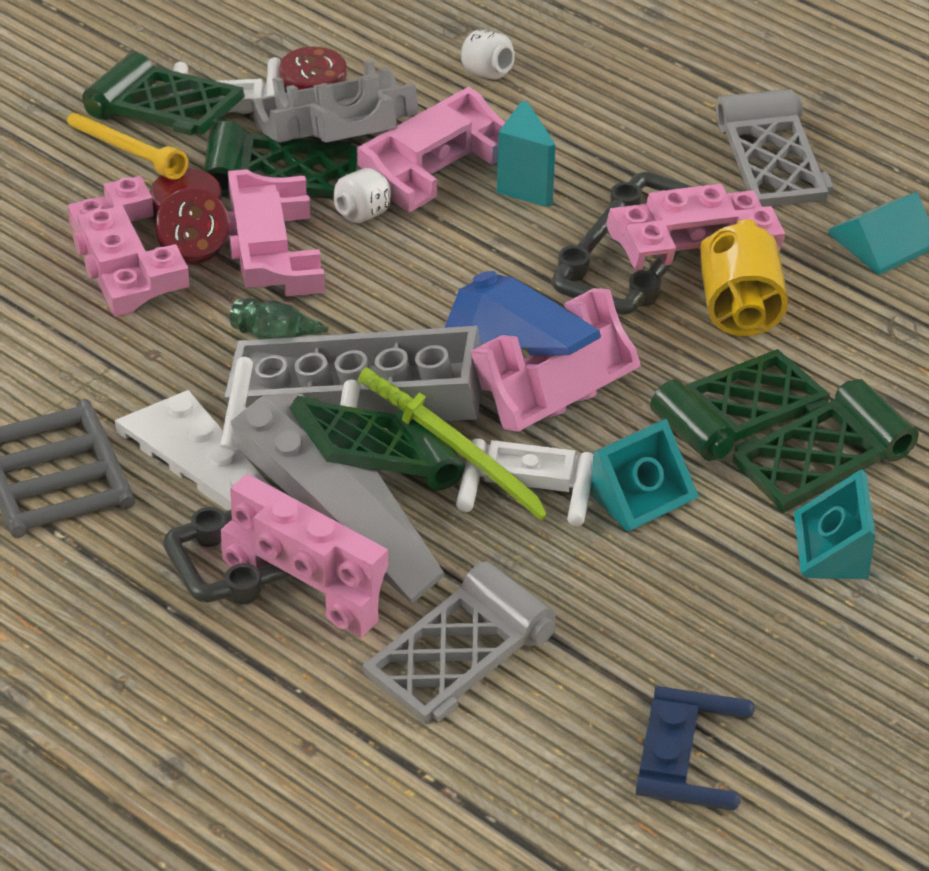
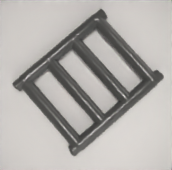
M80 400L74 408L0 426V444L83 423L87 432L85 435L0 456V510L14 538L24 536L27 532L26 529L120 505L123 509H129L135 504L132 490L96 411L89 400ZM90 450H95L99 459L98 462L10 485L4 474ZM107 477L112 488L20 513L16 503L17 500Z

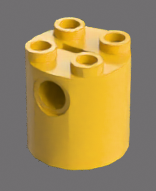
M743 219L734 225L719 229L710 237L702 240L700 244V264L707 310L712 323L721 331L735 336H754L766 332L780 323L787 312L788 296L779 248L775 238L764 228L758 227L754 220Z

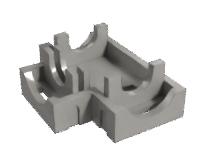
M372 60L363 61L365 76H360L358 79L333 84H319L302 90H298V87L292 85L287 86V93H285L283 79L280 77L272 78L274 95L251 99L255 128L276 142L312 135L317 138L320 137L324 142H330L397 128L396 118L419 114L416 85L408 83L398 86L394 74L386 67L379 68V75H376L374 61Z

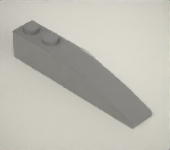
M303 394L263 395L230 421L239 451L292 498L388 549V567L383 579L411 604L444 577L443 570L376 469L326 462L289 409L297 395L304 396Z

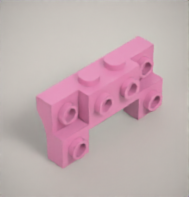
M467 87L399 124L397 128L390 129L357 147L358 166L362 169H374L385 176L391 186L390 200L410 213L437 197V178L431 174L470 152H473L491 165L497 163L498 132L505 124V121L492 111L481 94Z
M249 170L228 171L229 193L232 211H227L229 216L228 235L235 234V236H230L232 259H239L245 288L283 284L285 296L325 293L324 269H321L320 249L288 252V239L284 221L310 219V199L306 195L305 176L272 178L255 174Z
M141 175L105 183V196L90 198L68 204L69 223L74 232L73 239L78 255H85L84 262L87 274L90 279L96 278L114 317L133 313L142 304L158 295L189 287L188 267L177 245L158 247L154 250L145 251L131 221L154 216L152 196Z
M722 184L650 192L646 204L610 208L606 222L612 239L617 240L622 245L634 270H641L643 268L645 256L658 254L664 266L672 265L675 251L700 248L702 240L710 237L719 229L734 225L743 219L754 220L758 227L764 228L775 238L779 251L786 234L772 207H762L754 190L726 193Z
M593 288L564 303L566 310L599 329L601 334L600 339L571 355H531L523 359L517 336L501 335L470 351L481 389L492 391L504 430L519 432L545 417L558 416L567 410V405L575 401H583L594 397L597 394V389L641 366L636 347L628 338L619 321L610 289Z
M248 473L230 488L232 520L221 529L223 561L230 567L237 564H250L260 568L273 564L325 593L326 619L330 620L338 628L346 629L360 638L378 623L379 593L388 567V549Z

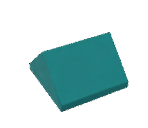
M528 101L519 103L498 132L497 193L544 207L553 206L556 144Z
M918 191L874 207L829 228L828 232L833 239L877 275H881L929 252V218Z
M667 418L593 452L591 496L626 531L637 528L699 498Z
M861 469L794 511L800 572L805 578H869L876 535L867 473Z

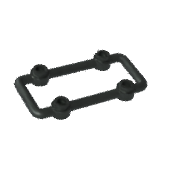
M640 172L633 176L629 182L615 184L611 188L609 207L577 246H567L560 250L558 254V269L552 277L554 289L560 294L571 298H576L593 289L573 281L583 279L585 274L588 273L590 253L608 232L606 222L610 208L640 205L641 190L644 187L663 191L694 186L652 172ZM682 250L675 251L673 262L679 256ZM658 256L647 271L642 270L633 273L629 278L628 296L625 299H621L612 295L617 314L627 315L633 313L639 306L652 305L659 298L661 278L671 265L664 266L660 256Z
M215 507L201 508L192 515L190 523L171 529L164 537L163 545L167 555L190 595L200 602L209 603L230 597L237 604H249L260 594L262 585L292 576L273 564L260 568L250 564H237L227 570L224 580L205 585L182 543L196 539L199 544L205 547H214L220 544L221 529L232 520L231 509L223 512Z

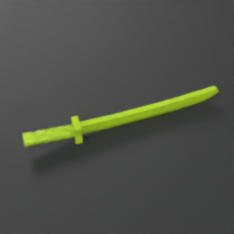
M368 367L362 370L357 381L373 392H377L379 396L387 399L394 406H398L404 412L402 421L408 425L413 419L484 472L539 520L545 519L546 512L539 497L464 435L424 407L426 396L419 392L413 399V397L399 390L398 387L389 383L383 377H379L378 374Z

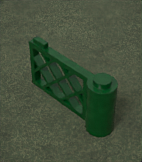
M130 52L84 90L82 101L86 112L99 120H107L116 113L172 127L174 132L192 136L194 133L203 135L245 97L243 87L155 67L143 54ZM157 81L165 82L163 84L152 86ZM194 89V91L178 94V92ZM172 93H173V95H171V96H167V97H163V98H158V99H154V100L152 99V98H154V97H159V96L168 95V94H172ZM224 96V98L208 101L211 98ZM148 99V101L131 104L132 102ZM203 100V103L182 107V105ZM176 106L178 107V108L172 109V110L159 111V110H163V109H167V108H172V107H176ZM203 114H205V115H204L202 118H200L199 120L190 118V117H194V116H198V115H203Z
M220 121L215 123L210 129L203 171L211 174L218 180L221 186L222 197L230 195L228 171L249 170L254 173L262 169L269 175L267 177L272 178L292 177L299 173L307 179V196L334 199L335 186L327 182L356 172L357 147L359 146L351 145L352 142L338 140L330 141L329 143L302 139L276 142L267 135L246 133L243 127L236 122ZM253 148L269 149L272 152L262 157ZM306 153L309 157L300 161L292 154ZM341 157L349 158L350 160L337 165L330 158ZM283 160L289 166L279 170L272 164ZM320 164L326 171L317 175L310 168Z
M776 349L686 385L676 379L669 380L654 393L650 402V409L661 420L667 418L670 428L704 460L712 461L728 455L735 441L804 413L807 415L829 403L830 394L780 350ZM775 365L785 375L763 372L762 370ZM736 380L754 382L755 388L731 384V382ZM760 384L782 387L784 391L779 393L760 389ZM789 389L806 392L810 396L801 397L788 393ZM703 393L724 395L723 401L706 398ZM728 397L753 400L752 406L728 402ZM757 402L781 405V408L776 410L757 407ZM726 414L750 418V420L736 425Z
M855 379L843 383L838 388L835 400L761 439L753 436L734 446L733 463L784 513L840 483L859 470H864L884 458H887L889 461L902 459L916 445L919 433L912 424L863 379ZM831 417L842 426L841 431L817 429L818 424ZM792 438L809 440L807 449L783 446L784 442ZM814 442L839 443L837 453L813 450ZM844 444L863 446L867 452L861 455L843 454ZM758 456L775 458L773 468L755 466L750 460ZM781 459L805 461L803 471L780 469ZM811 462L835 465L834 469L826 474L809 472ZM776 481L797 482L801 484L800 488L784 495L776 487Z
M298 395L289 407L326 462L419 475L423 477L431 489L436 491L450 488L463 476L465 464L456 451L414 419L409 425L402 421L404 414L402 410H398L395 414L319 402L316 398Z

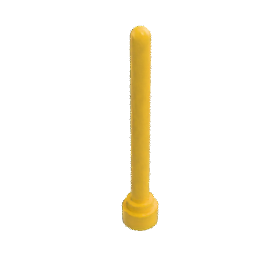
M71 113L67 118L69 126L153 163L156 172L168 179H179L187 170L188 157L185 152L172 146L160 149L155 148L78 113Z

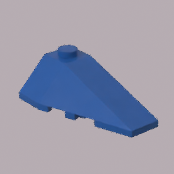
M494 271L477 274L473 277L472 283L459 289L444 327L477 326L482 345L501 335L517 336L520 348H527L529 355H571L601 338L599 329L517 279L498 275Z

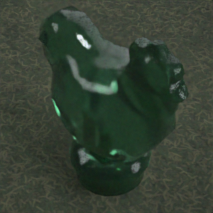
M253 297L239 298L233 303L230 310L231 326L234 329L240 330L243 334L253 332L259 339L321 335L329 330L328 326L307 317L294 304L287 302L266 301L260 303Z

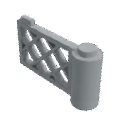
M792 89L726 95L717 98L716 116L719 129L727 135L747 191L754 190L762 207L827 200L828 193L833 192V185L828 172H820L799 117L803 113L801 97L799 95L795 96ZM791 129L794 136L787 140L774 133L780 130ZM751 134L757 137L758 140L751 144L739 138L738 135ZM768 142L781 148V150L775 155L761 147ZM788 153H792L804 161L798 166L784 158ZM752 157H756L768 163V165L762 170L749 164V161ZM777 167L792 175L785 181L771 173ZM800 178L813 184L814 188L802 189L794 184ZM764 182L779 190L774 193L760 194L758 187Z
M484 561L469 571L459 590L362 665L363 674L423 723L427 724L432 719L439 723L459 707L458 700L456 699L524 644L530 647L546 642L555 630V612L493 564ZM460 607L473 616V623L447 624V617ZM473 635V648L446 649L447 636ZM478 635H499L505 640L497 648H478ZM424 636H441L440 649L414 650L415 642ZM440 661V675H414V662ZM446 661H472V668L465 674H446ZM390 662H408L407 675L388 676L381 669ZM413 687H439V695L424 705L413 696Z

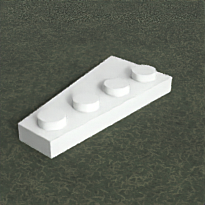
M189 390L115 420L117 434L125 439L131 437L140 443V450L152 458L157 455L169 464L170 471L180 478L185 476L196 482L197 490L226 510L231 509L230 488L247 473L268 484L238 449H227L220 446L223 430Z

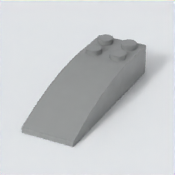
M477 326L238 341L224 399L226 404H228L237 359L248 357L253 362L245 408H248L263 395L303 394L305 397L316 398L319 402L340 405L344 383L347 380L357 381L362 370L368 367L378 374L379 377H383L389 383L398 387L399 390L413 397V399L419 392L426 396L423 406L443 421L476 420L478 418L482 389L470 351L481 346L482 343ZM359 382L360 392L357 408L395 414L400 410L398 406H394L387 399L379 396L377 392H373Z

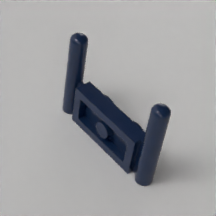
M655 686L635 795L736 810L741 803L740 795L737 792L686 784L698 711L750 718L755 712L754 703L747 699Z

